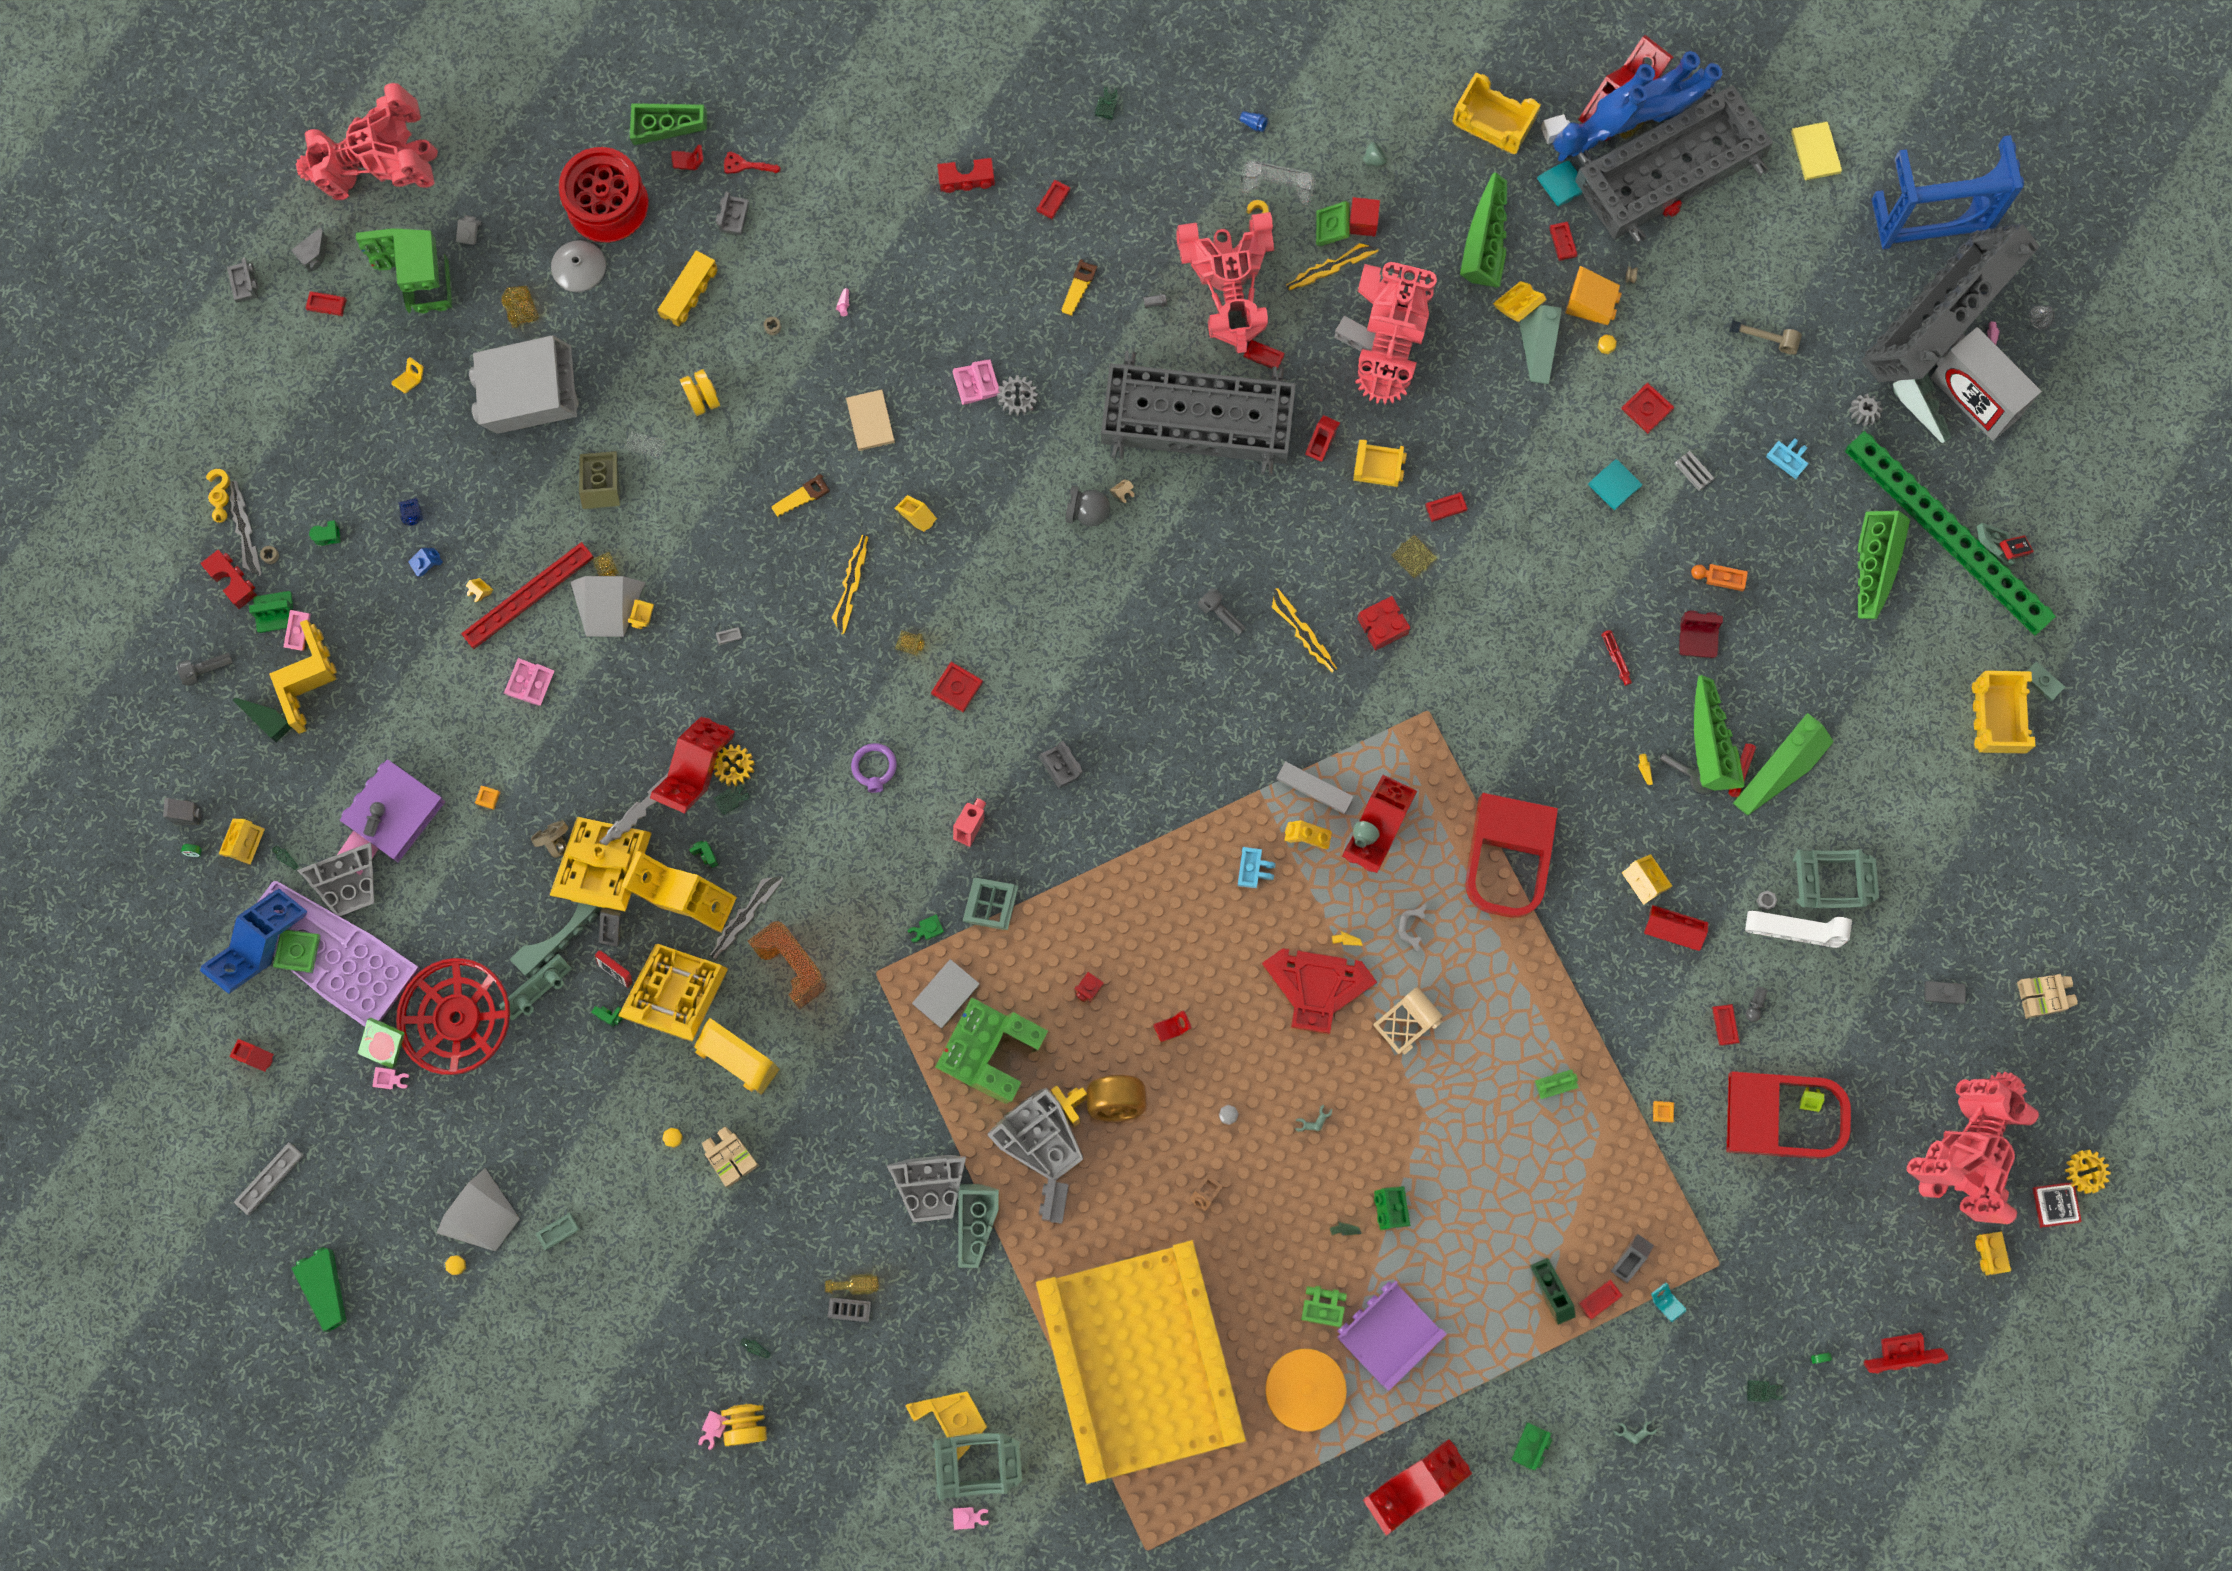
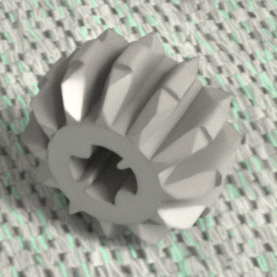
M1865 394L1864 397L1859 395L1856 398L1857 400L1852 401V407L1849 409V412L1853 413L1851 419H1858L1856 424L1862 421L1865 427L1868 423L1873 425L1876 422L1875 420L1880 419V413L1883 411V408L1879 407L1881 401H1874L1876 399L1875 396L1869 398L1868 394Z

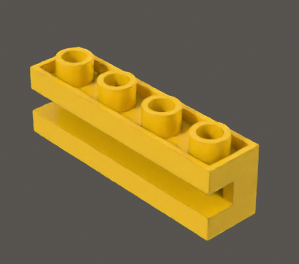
M698 251L694 252L658 308L661 318L665 320L670 319L678 327L687 320L688 312L696 306L701 292L704 293L706 291L708 281L717 273L715 260Z

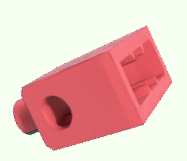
M976 798L973 805L966 803L953 826L954 840L971 847L984 821L985 811L983 809L986 803L983 800Z

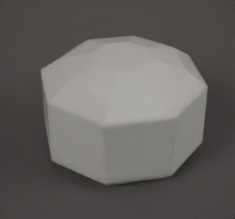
M1767 890L1760 893L1756 901L1759 908L1767 911L1775 907L1777 898L1775 893Z
M1230 1105L1222 1107L1219 1113L1221 1122L1227 1125L1235 1123L1238 1117L1236 1108Z

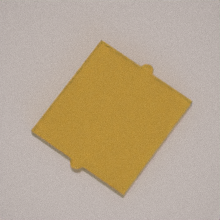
M1415 535L1405 543H1401V546L1391 554L1413 578L1423 570H1427V566L1437 558Z

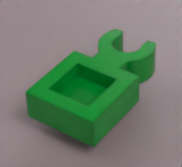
M937 914L920 921L921 927H911L907 930L908 933H917V937L911 939L913 943L918 942L922 936H925L927 941L944 933Z

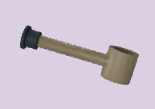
M1734 318L1732 319L1728 333L1742 332L1780 343L1779 350L1790 355L1797 353L1802 337L1800 332L1787 329L1784 330L1781 336L1741 325V322L1734 321Z

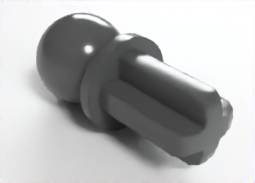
M381 802L371 804V816L366 817L368 820L363 834L369 837L375 836L377 827L382 822L379 817L384 815L385 806Z
M1757 986L1752 1001H1749L1753 1005L1746 1010L1745 1015L1751 1022H1756L1761 1018L1760 1007H1765L1763 1003L1768 992L1764 987Z

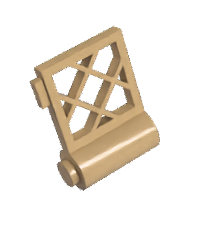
M1416 987L1375 1022L1373 1026L1398 1054L1403 1053L1405 1055L1413 1048L1411 1044L1431 1027L1436 1029L1443 1023L1441 1020L1443 1015L1424 993ZM1402 1005L1408 1011L1407 1019L1396 1018V1010ZM1410 1014H1411V1016H1412L1415 1020H1410V1019H1409V1018H1410ZM1384 1020L1393 1021L1392 1032L1383 1031L1379 1025ZM1395 1021L1407 1022L1406 1033L1395 1032ZM1409 1022H1417L1423 1029L1417 1034L1408 1033ZM1387 1034H1392V1040L1387 1036ZM1394 1035L1406 1036V1043L1400 1049L1394 1044ZM1408 1036H1414L1408 1041Z

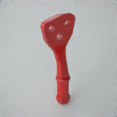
M728 152L724 160V172L726 174L739 173L745 169L752 168L774 173L781 171L778 165L766 164L764 162H748L733 152Z

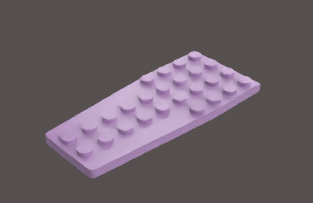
M273 881L258 902L279 888L307 910V915L287 930L321 935L313 973L291 971L324 999L364 1027L366 1026L367 1019L370 1017L381 1022L420 968L373 935L285 885ZM274 910L276 913H283L281 910ZM280 934L278 935V939H277V943H276V947H275V951H274V955H273L274 957H275V954H276V950H277V945H278V940H279Z

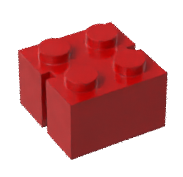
M1393 596L1358 613L1357 619L1364 632H1368L1367 637L1375 651L1408 635L1410 631V626L1403 614L1399 615L1400 609Z

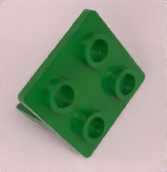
M290 591L253 597L254 605H249V612L255 617L258 633L287 629L290 610H293L292 593Z

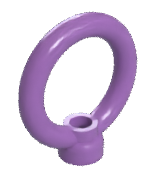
M878 743L867 744L861 747L854 754L851 762L853 776L859 783L868 786V792L871 793L882 792L883 785L894 776L897 767L894 753L885 745ZM870 751H879L885 754L889 761V768L886 774L881 778L872 777L868 779L864 777L859 770V761L863 755Z

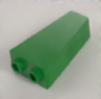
M322 1247L314 1252V1256L308 1259L305 1257L297 1261L296 1266L291 1269L323 1331L330 1332L347 1321L334 1252L332 1249Z

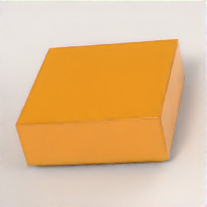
M481 785L475 804L494 810L500 791Z
M1654 1101L1653 1122L1673 1123L1674 1102Z

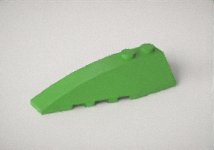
M1497 173L1492 174L1477 206L1468 233L1460 275L1471 283L1496 288L1500 287L1506 257V248H1503V239H1506V231L1503 230L1504 221L1507 220V214L1504 210V205L1507 204V181Z
M1869 511L1865 513L1858 544V553H1860V561L1858 562V569L1860 570V578L1858 579V586L1860 587V594L1858 595L1859 619H1877L1892 588L1902 558L1910 519L1900 511Z
M1700 675L1697 681L1694 709V738L1700 782L1703 787L1714 791L1742 788L1745 785L1737 747L1733 746L1730 740L1733 735L1731 729L1727 730L1724 722L1727 719L1725 712L1718 705L1721 703L1714 680Z
M1807 713L1733 804L1746 815H1750L1809 772L1834 742L1825 727Z

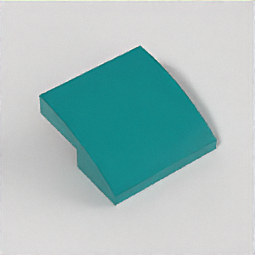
M1569 160L1537 177L1557 207L1570 202L1574 197L1582 194L1581 188L1575 181L1578 172Z
M1617 459L1588 483L1613 510H1616L1643 485Z

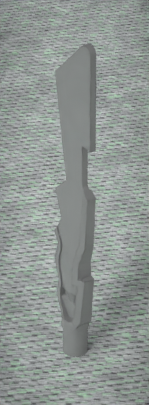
M668 773L647 793L651 795V792L668 776ZM649 795L641 803L636 802L620 821L614 823L607 831V835L599 843L607 846L611 841L620 839L623 833L629 832L632 826H636L638 819L646 816V809L657 801L650 799Z

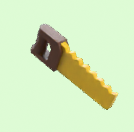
M1080 259L1073 276V282L1062 307L1063 313L1073 316L1072 312H1075V308L1078 306L1077 303H1080L1087 285H1090L1093 281L1098 266L1091 265ZM1080 270H1087L1091 273L1086 275L1080 273Z
M819 474L803 484V487L774 504L772 510L779 517L780 514L788 513L789 510H793L795 507L798 508L804 502L808 503L809 500L813 501L829 493L830 490L823 481V476ZM816 483L821 491H814L811 485Z

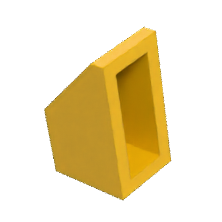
M908 495L895 507L904 518L923 532L931 528L937 520L925 503Z

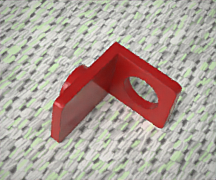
M697 145L693 152L672 151L673 168L697 170L703 162L701 145Z
M1184 1010L1172 1018L1153 1025L1160 1042L1181 1036L1192 1028ZM1180 1017L1184 1020L1185 1027H1182Z

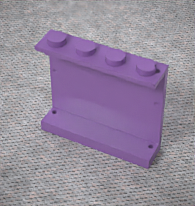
M387 759L379 765L378 772L374 777L368 779L363 791L354 797L352 805L343 811L340 821L398 863L444 805L445 801ZM381 802L385 806L384 815L379 817L382 822L379 823L375 836L369 837L363 834L368 820L366 817L371 816V804Z
M1389 1281L1381 1288L1383 1293L1379 1297L1374 1295L1367 1302L1369 1305L1364 1311L1360 1309L1353 1315L1354 1321L1350 1325L1345 1323L1338 1330L1340 1335L1337 1337L1387 1391L1447 1335L1397 1285V1281L1393 1283Z

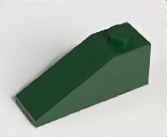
M239 698L233 699L275 742L279 741L292 728L288 724L284 712L280 714L272 708Z
M1549 1258L1530 1265L1536 1282L1557 1325L1576 1318L1574 1304Z

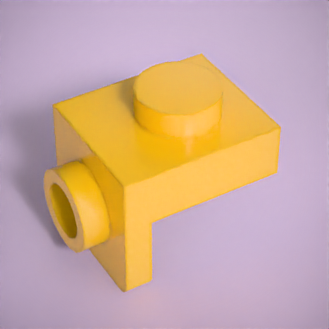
M635 599L631 616L628 618V622L632 623V627L643 629V627L649 626L654 604Z

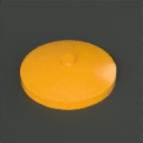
M1299 1349L1282 1356L1271 1368L1265 1387L1267 1403L1273 1415L1285 1426L1298 1431H1315L1332 1423L1341 1413L1347 1393L1346 1381L1337 1363L1328 1355L1313 1349Z

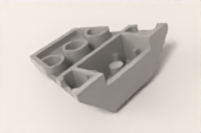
M584 576L571 581L586 637H624L629 626L628 618L631 616L635 599L639 600L645 582L624 576Z
M371 842L297 870L337 916H342L375 903ZM359 870H363L361 875H359L356 872Z
M941 1155L907 1159L887 1165L913 1222L953 1218L966 1157Z
M485 1168L468 1182L444 1214L437 1234L497 1251L520 1218Z

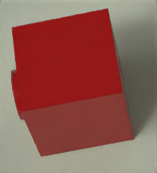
M1352 198L1349 234L1376 236L1380 200Z

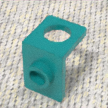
M1664 1283L1651 1293L1654 1304L1670 1322L1675 1321L1686 1312V1308L1671 1293L1667 1283ZM1665 1290L1661 1296L1657 1297L1661 1291Z

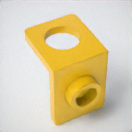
M409 357L407 359L406 371L394 379L392 385L407 393L421 383L424 367ZM411 365L416 366L418 373L414 372Z

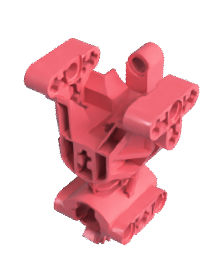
M391 83L384 87L385 96L376 100V108L371 109L363 119L356 117L347 130L346 139L340 143H335L320 130L312 129L306 131L307 151L306 156H300V159H297L298 175L301 176V179L305 178V181L311 180V183L314 182L316 186L335 200H344L349 197L348 190L353 188L357 175L360 173H371L381 182L392 180L393 185L397 187L406 186L411 183H415L422 188L433 186L435 182L431 165L428 162L437 157V149L425 139H419L406 144L408 138L412 135L407 130L406 122L414 123L421 119L418 101L401 85ZM359 167H360V168H363V167H364L366 170H360V171H359L358 168H359Z
M1271 212L1251 215V220L1249 221L1250 232L1243 234L1242 240H1240V243L1235 248H1232L1230 233L1225 229H1219L1215 232L1212 243L1209 238L1199 239L1197 223L1177 226L1176 239L1181 263H1191L1201 283L1209 285L1212 298L1219 314L1209 316L1210 338H1216L1234 345L1237 353L1246 352L1247 343L1265 330L1268 324L1266 307L1257 308L1253 300L1255 292L1254 281L1260 270L1265 252L1274 251ZM1224 235L1227 241L1219 242L1217 236ZM1252 278L1248 300L1243 298L1242 286L1246 283L1247 279ZM1212 286L1218 290L1224 291V306H1222L1218 298V295L1214 292ZM1241 311L1242 317L1246 320V328L1231 330L1229 313Z
M1389 262L1384 265L1381 282V268L1365 264L1358 292L1373 304L1367 331L1376 333L1372 350L1362 349L1358 364L1359 379L1355 383L1361 384L1358 388L1359 391L1365 390L1364 397L1368 394L1370 395L1369 401L1376 398V404H1378L1381 399L1384 405H1386L1388 399L1393 404L1395 397L1400 401V394L1407 395L1405 390L1410 386L1417 363L1408 360L1412 342L1422 344L1429 317L1427 303L1433 298V288L1437 282L1436 275L1431 271L1395 262ZM1390 268L1394 269V273L1392 275H1388L1387 272L1390 270ZM1400 270H1402L1401 278L1398 277ZM1411 272L1415 278L1412 281L1404 278V275ZM1421 275L1420 279L1422 280L1417 282L1418 276ZM1427 277H1429L1431 281L1429 285L1425 284L1424 281L1427 279ZM1405 286L1408 287L1407 294L1404 293ZM1363 368H1369L1370 371H1364ZM1399 377H1406L1407 380H1401Z
M1998 1072L1996 1077L1991 1075L1990 1079H1972L1971 1081L1964 1079L1957 1084L1956 1093L1960 1096L1958 1100L1962 1113L1969 1119L1968 1125L1963 1132L1945 1131L1942 1142H1934L1930 1146L1925 1158H1914L1907 1165V1172L1920 1181L1919 1192L1922 1196L1941 1198L1946 1193L1949 1185L1955 1186L1956 1191H1964L1969 1195L1961 1201L1959 1207L1963 1213L1974 1221L2010 1224L2015 1220L2017 1211L2006 1203L2009 1192L2005 1189L2011 1166L2014 1163L2015 1154L2011 1144L2003 1138V1132L2006 1130L2007 1124L2032 1125L2039 1116L2038 1111L2024 1101L2022 1095L2027 1090L2024 1089L2025 1084L2022 1083L2020 1078L2011 1072L2009 1074L2007 1072L2003 1074Z

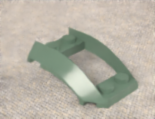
M1799 849L1792 861L1797 862L1799 899L1796 901L1802 907L1858 908L1866 907L1879 898L1876 859L1871 855L1867 856L1862 852V849L1844 851H1804ZM1855 862L1858 898H1821L1818 863Z
M966 1434L935 1439L933 1443L937 1486L935 1488L940 1501L944 1500V1498H957L978 1494H1007V1491L1013 1486L1016 1487L1022 1482L1020 1442L1006 1434ZM976 1444H998L1000 1479L959 1482L956 1447Z

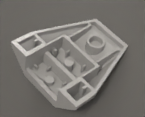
M1048 1088L1041 1089L1030 1095L1008 1112L987 1134L1002 1151L1051 1180H1057L1084 1159L1060 1102Z

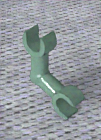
M1322 1105L1319 1110L1320 1115L1315 1123L1306 1122L1302 1118L1296 1119V1122H1302L1304 1126L1303 1128H1295L1297 1132H1303L1304 1130L1321 1131L1326 1118L1331 1116L1332 1109L1329 1114H1324L1322 1112L1324 1105Z
M1649 1421L1644 1424L1642 1430L1634 1434L1627 1430L1623 1423H1617L1623 1428V1432L1620 1434L1613 1431V1433L1618 1437H1625L1634 1444H1639L1646 1436L1655 1434L1657 1429L1649 1432L1647 1430V1425L1651 1423Z

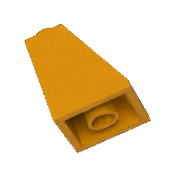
M1580 266L1565 314L1609 325L1610 320H1614L1617 309H1614L1615 303L1619 304L1622 293L1619 292L1620 285Z

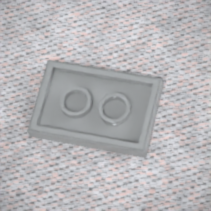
M950 959L913 1001L912 1005L943 1029L980 984Z

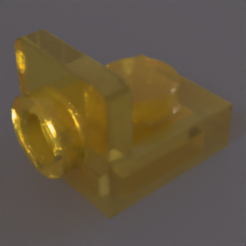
M610 552L592 559L599 576H616L619 573Z
M901 630L895 649L917 656L919 651L922 652L925 641L920 633L915 635Z

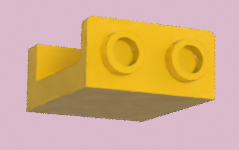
M1359 440L1353 480L1398 487V483L1403 481L1404 470H1401V464H1405L1407 454L1403 452L1404 446H1400V449L1367 445V440Z

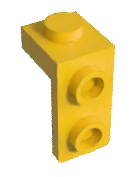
M1302 820L1288 822L1285 829V841L1290 843L1302 841L1322 849H1329L1332 831Z

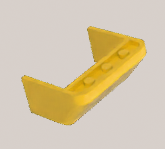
M711 1018L704 1025L694 1046L697 1049L695 1051L697 1055L703 1059L706 1056L711 1058L745 1082L743 1086L751 1092L755 1089L761 1095L780 1070L774 1062Z

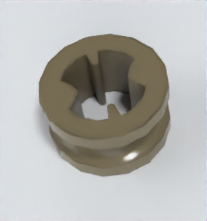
M1628 266L1625 283L1631 281L1632 284H1635L1637 267L1631 269Z
M769 317L764 322V328L767 334L776 335L781 330V324L776 317ZM772 323H775L777 327H773L772 329H770L768 325H772Z
M265 546L260 551V557L265 563L274 564L279 559V552L272 546ZM271 551H273V552H272L273 557H272V558H269V557H268V559H267L266 553H267V552H270V553H271Z

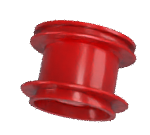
M608 147L589 148L573 156L561 172L559 195L562 205L567 211L573 227L584 237L597 242H615L630 236L643 223L648 211L647 191L642 183L637 167L622 152ZM623 185L621 189H617L618 186ZM622 202L621 205L615 206L616 203ZM601 210H606L604 213L599 214Z

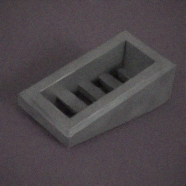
M830 1298L828 1318L869 1322L871 1302ZM836 1303H840L838 1315L835 1314ZM844 1304H848L847 1316L843 1315ZM852 1304L856 1305L855 1316H851ZM860 1305H864L863 1317H859Z

